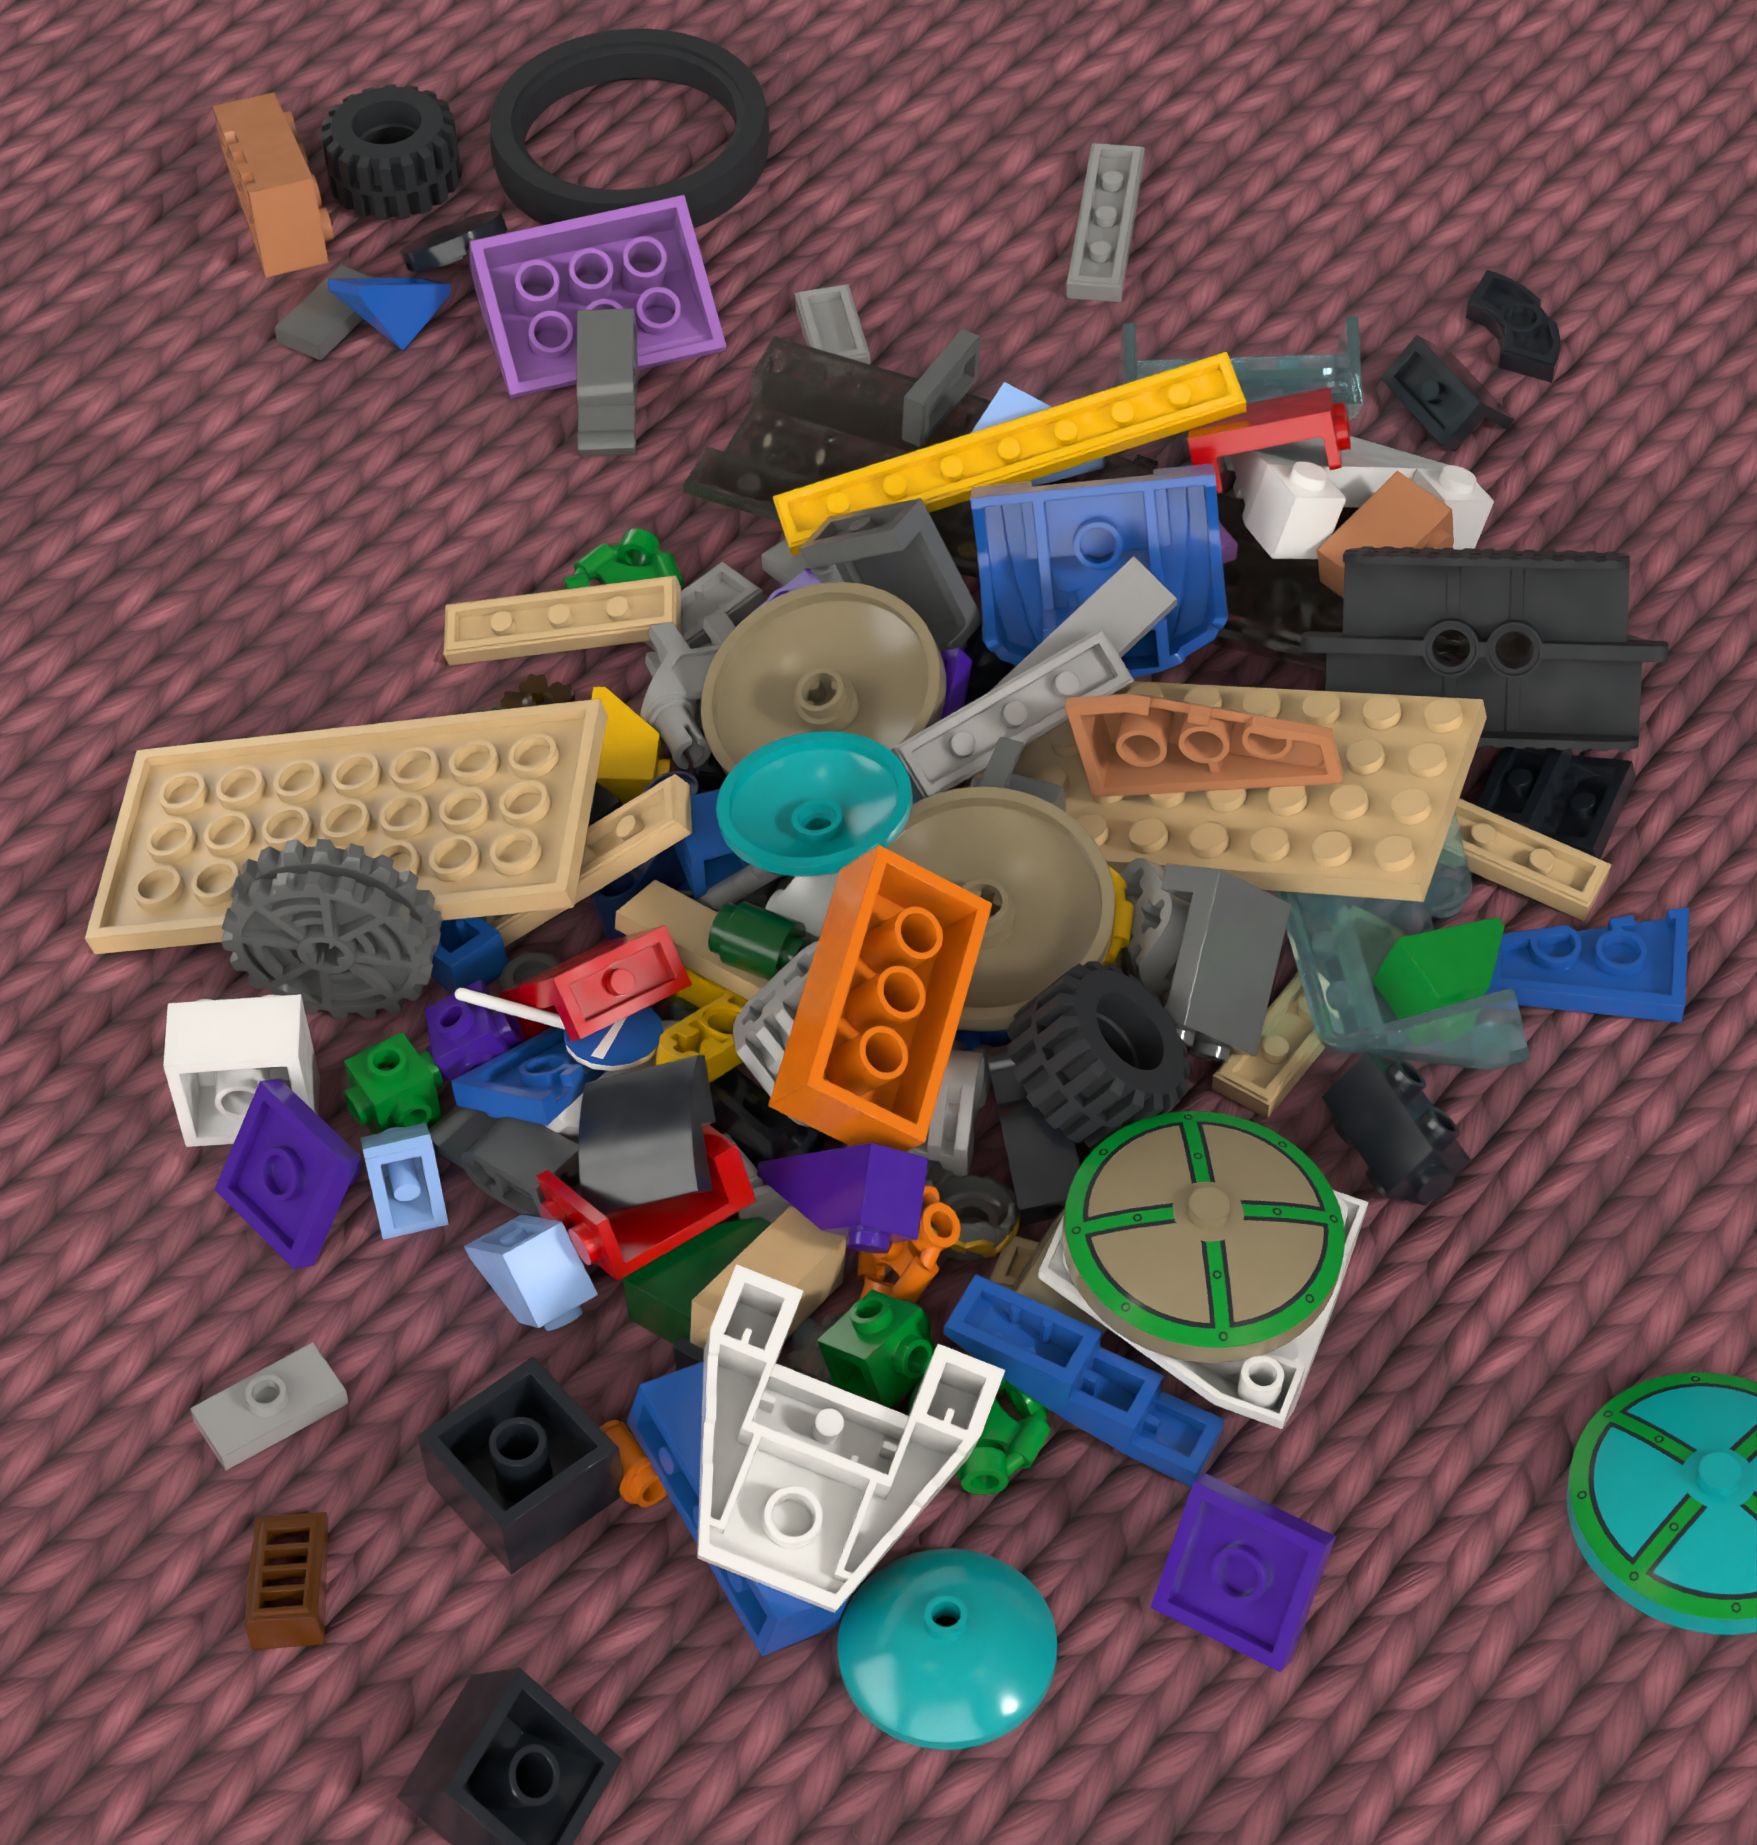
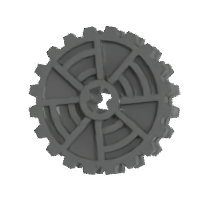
M317 839L316 846L306 847L299 840L286 841L284 851L280 852L269 846L260 851L258 861L248 859L243 864L240 876H236L233 886L231 908H227L221 928L225 930L221 942L223 950L232 952L230 959L232 967L235 971H247L249 973L247 983L254 989L267 988L274 992L273 995L280 996L301 994L304 1010L307 1014L315 1015L318 1010L329 1011L334 1019L346 1020L348 1013L357 1012L364 1019L377 1018L378 1010L381 1008L395 1013L402 1010L405 999L416 1001L421 996L423 985H428L433 968V955L437 950L440 940L441 912L433 910L435 897L430 890H418L416 888L419 878L411 871H396L392 868L394 860L383 854L376 858L365 855L363 846L352 843L346 849L335 848L332 841L328 839Z

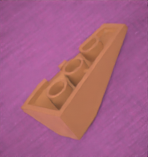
M1119 694L1066 699L1065 709L1093 797L1343 783L1344 773L1332 728L1152 695Z

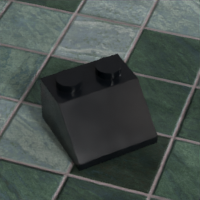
M520 1667L475 1674L470 1676L396 1798L452 1845H573L622 1758Z

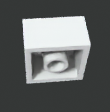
M301 994L285 996L265 995L255 998L226 1000L201 999L195 1002L168 1003L163 1067L186 1147L234 1144L257 1086L263 1080L281 1079L318 1115L320 1074Z

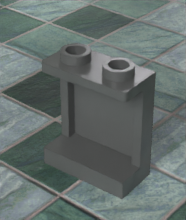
M921 498L828 517L799 548L809 569L835 564L844 582L873 586L885 590L907 603L925 622L940 652L960 648L964 651L968 646L967 640L982 623V616Z
M1166 864L1161 889L1190 903V908L1168 1002L1164 1010L1168 1015L1172 1016L1178 1027L1176 1030L1179 1037L1184 1040L1185 1046L1190 1048V1055L1219 1063H1228L1230 1053L1256 1057L1291 904L1222 869Z

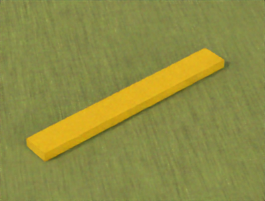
M1224 352L773 496V501L791 556L793 557L801 554L799 548L828 517L917 498L922 499L928 513L971 500L972 487L1027 482L1246 412V400L1228 353Z

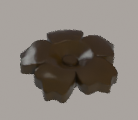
M530 674L525 682L519 684L520 692L505 691L504 697L500 699L501 707L512 709L574 702L575 693L572 691L571 684L562 685L560 682H554L548 687L544 674L537 676Z

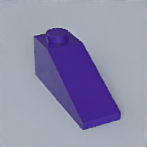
M867 1143L758 1162V1177L820 1230L848 1237L847 1247L850 1249L868 1253H887L890 1243L918 1240L928 1158L874 1143Z

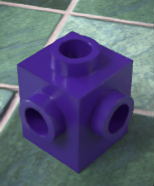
M481 979L465 987L469 990L494 996ZM455 993L425 1008L430 1046L426 1047L425 1050L430 1053L433 1062L438 1066L443 1082L447 1080L453 1081L514 1048L524 1040V1033L516 1016L456 999Z

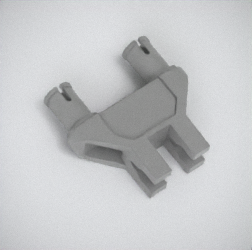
M726 613L704 617L703 629L710 637L711 642L700 644V648L690 649L673 622L650 625L649 638L657 651L646 653L645 664L653 679L646 692L640 717L660 733V738L664 740L670 750L675 764L682 769H688L689 765L683 751L691 761L693 768L703 764L711 753L706 738L699 729L703 728L701 696L706 674L714 656L728 635L736 628Z

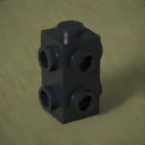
M1366 1052L1322 1098L1337 1119L1333 1125L1338 1135L1349 1146L1358 1150L1369 1168L1366 1171V1176L1373 1187L1391 1200L1400 1198L1426 1206L1430 1201L1444 1195L1452 1187L1454 1178L1471 1162V1159L1457 1141L1460 1131L1456 1124L1442 1110L1434 1107L1423 1092L1426 1082L1422 1075L1410 1063L1401 1058L1393 1061Z

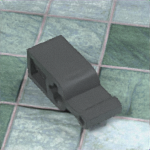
M634 309L577 310V442L579 456L636 455L638 332Z
M456 1105L429 1129L435 1156H443L464 1168L471 1180L483 1192L520 1214L542 1218L539 1204L543 1203L545 1198L536 1176L547 1169L581 1196L578 1144L542 1124L511 1117L493 1118L487 1116L484 1111Z

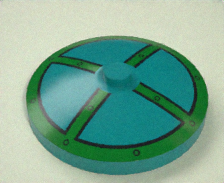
M1689 1372L1657 1377L1623 1391L1605 1404L1589 1421L1573 1453L1567 1482V1513L1571 1530L1581 1553L1595 1574L1609 1589L1634 1608L1659 1621L1690 1631L1708 1634L1737 1635L1757 1632V1382L1727 1374Z

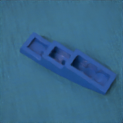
M977 1274L973 1277L944 1325V1335L976 1359L1005 1370L1004 1380L1055 1414L1127 1456L1190 1487L1201 1475L1222 1436L1225 1419L1161 1391L1164 1375L1100 1347L1101 1330Z

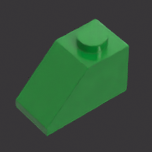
M1498 917L1397 938L1373 977L1372 982L1412 1040L1440 1033L1443 1036L1454 1035L1473 1021L1475 1017L1474 1010L1490 987L1505 926Z

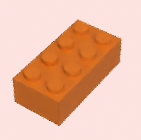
M880 845L841 868L768 1106L850 1146L874 1143L906 1152L925 1143L992 903Z

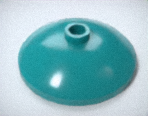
M819 731L796 734L773 741L745 757L732 769L724 780L718 793L716 812L720 832L726 844L738 857L747 863L768 872L785 876L818 877L839 873L841 868L878 845L887 848L898 837L908 822L913 804V795L907 769L891 750L874 740L860 735L836 731Z
M941 1548L920 1551L903 1556L882 1567L870 1576L851 1598L842 1617L838 1633L837 1648L841 1678L847 1693L858 1710L873 1725L888 1735L905 1743L930 1749L953 1750L979 1746L996 1740L1017 1728L1029 1718L1044 1699L1051 1685L1057 1662L1055 1624L1049 1607L1037 1588L1022 1573L1009 1564L987 1554L965 1549ZM942 1617H952L957 1619L958 1622L950 1627H942L937 1625L935 1620Z

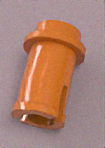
M612 1420L600 1426L601 1430L619 1448L623 1473L619 1487L621 1497L629 1504H638L640 1507L645 1508L660 1502L667 1495V1492L654 1471L650 1459L646 1457L637 1439L629 1431L628 1426L623 1421L620 1423L619 1420Z

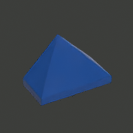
M421 277L328 278V290L402 351H404L446 301L451 291V284Z

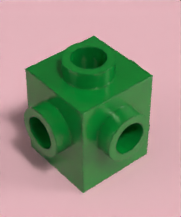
M403 1032L381 1043L372 1044L363 1049L359 1054L344 1061L350 1088L342 1092L344 1101L355 1122L360 1127L366 1124L373 1135L394 1127H409L426 1123L428 1129H430L442 1118L436 1090L443 1085L439 1068L433 1062V1058L428 1051L424 1050L417 1053Z
M873 1289L862 1299L858 1300L848 1312L816 1340L834 1387L887 1408H891L921 1379L936 1349L930 1333V1321L921 1307L912 1301L899 1300Z

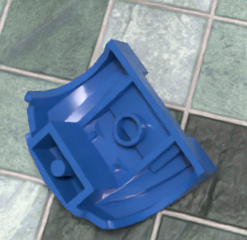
M1213 463L1153 469V475L1033 487L1032 481L972 487L970 499L979 565L982 640L991 652L994 651L1000 660L1017 666L1133 556L1177 598L1178 605L1121 657L1132 678L1162 672L1181 664L1186 656L1214 640L1218 631L1224 627L1228 618L1220 540L1216 476Z

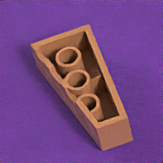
M274 92L212 106L221 150L265 278L329 263L325 241L334 239L333 230L326 207L319 208L322 206L318 185L314 174L312 175L310 172L303 143H297L298 135L291 111L283 112Z

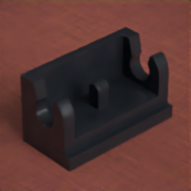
M737 1066L709 1083L716 1123L709 1125L721 1134L727 1132L756 1169H758V1162L820 1152L824 1149V1142L818 1137V1130L797 1124L787 1115L769 1107L768 1104L771 1097L737 1069Z

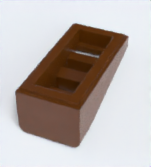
M327 1512L255 1517L245 1611V1629L252 1650L325 1645L328 1551ZM310 1535L308 1542L272 1544V1538ZM307 1556V1562L271 1565V1558ZM305 1577V1583L270 1586V1580ZM303 1599L302 1605L269 1607V1601Z

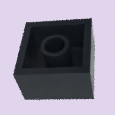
M531 1357L417 1435L428 1482L511 1575L621 1497L619 1487L623 1473L619 1448L534 1357Z

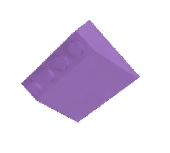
M685 195L469 241L470 271L482 316L510 399L577 384V310L634 309L638 332V370L726 351V342Z

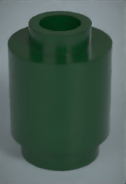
M742 902L739 905L732 903L724 904L712 923L708 938L709 950L720 955V960L723 964L768 981L800 951L812 944L811 940L806 938L804 923L748 902Z

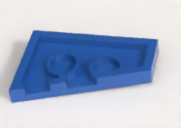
M1689 907L1667 910L1665 919L1637 923L1633 915L1609 918L1608 927L1576 931L1568 925L1505 933L1502 935L1491 984L1485 993L1484 1002L1682 1023L1686 993Z
M552 1026L451 1082L457 1106L484 1111L487 1116L493 1118L511 1117L548 1126L584 1092L585 1083L597 1080L606 1071L592 1069L577 1062L567 1051L564 1029Z

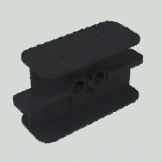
M1393 546L1350 548L1343 553V562H1345L1343 632H1305L1301 635V652L1326 653L1325 691L1483 699L1487 719L1477 747L1494 746V748L1514 747L1518 749L1535 747V749L1556 748V750H1567L1568 748L1587 751L1588 749H1598V751H1629V749L1638 748L1642 662H1667L1669 647L1668 642L1627 640L1630 555L1611 551L1596 553V551L1576 552L1574 550H1565V552H1555V550L1535 551L1529 549L1524 551H1514V549L1474 550V548L1459 550L1454 548L1433 549V547L1414 549L1413 547L1393 548ZM1445 630H1457L1463 633L1470 644L1468 656L1458 662L1443 660L1435 650L1436 636ZM1511 631H1518L1527 635L1532 641L1534 648L1532 656L1527 661L1519 664L1505 661L1499 655L1497 649V642L1502 635Z

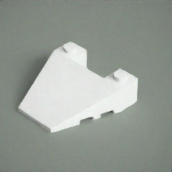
M1352 436L1350 437L1351 449L1342 451V468L1329 470L1325 444L1321 438L1224 456L1227 470L1235 471L1236 474L1233 486L1236 498L1244 499L1246 505L1242 514L1244 524L1272 559H1318L1317 549L1332 536L1342 508H1360L1397 470L1452 508L1454 537L1452 548L1475 549L1494 503L1492 498L1476 482V477L1462 467L1444 464Z
M736 1264L710 1328L704 1350L697 1559L835 1613L969 1458L982 1434L1005 1370L938 1344L926 1368L909 1416L776 1364L796 1315L803 1290Z

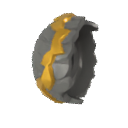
M975 1173L963 1176L962 1178L952 1175L945 1178L943 1182L933 1183L932 1180H925L926 1184L938 1190L939 1202L950 1206L960 1221L961 1231L959 1239L954 1245L941 1250V1255L959 1261L986 1259L996 1256L998 1252L1006 1249L1017 1234L1020 1213L1016 1194L1002 1182H997L995 1178L990 1176L981 1178ZM931 1221V1227L938 1236L937 1229Z

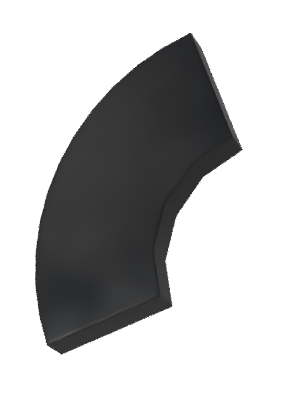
M1486 270L1467 303L1466 318L1484 326L1497 338L1501 349L1499 368L1552 383L1556 375L1560 354V334L1557 323L1554 320H1550L1549 316L1540 307L1541 300L1533 292L1511 278Z

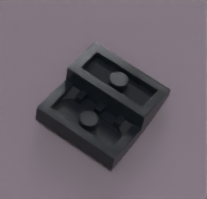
M1504 747L1476 806L1601 859L1636 780L1633 763L1630 760L1576 756L1572 754V749L1568 748L1567 750H1556V748L1535 749V747H1525V749Z
M696 1055L585 1083L581 1102L578 1141L581 1196L603 1215L713 1190L702 1129L703 1125L716 1123L705 1055Z

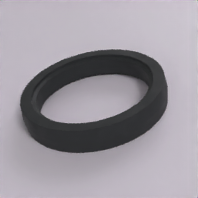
M618 29L597 32L565 41L536 55L514 72L499 91L492 107L490 117V149L498 180L508 198L523 213L542 225L685 195L693 228H697L721 216L738 204L759 180L768 155L769 116L764 94L756 76L749 67L728 50L702 38L685 33L659 29ZM620 80H662L696 88L718 101L728 111L736 124L728 145L704 168L669 183L639 189H599L567 182L539 166L531 158L524 146L526 136L532 124L550 105L578 90Z

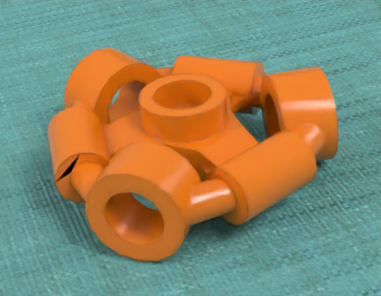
M925 1183L918 1240L890 1243L887 1253L858 1251V1279L865 1281L860 1299L873 1289L899 1300L905 1299L916 1303L938 1273L939 1268L936 1261L941 1250L957 1242L960 1237L961 1228L960 1221L953 1209L939 1202V1192L935 1187ZM931 1221L937 1229L938 1236L931 1227ZM886 1266L893 1268L900 1276L895 1284L883 1281Z

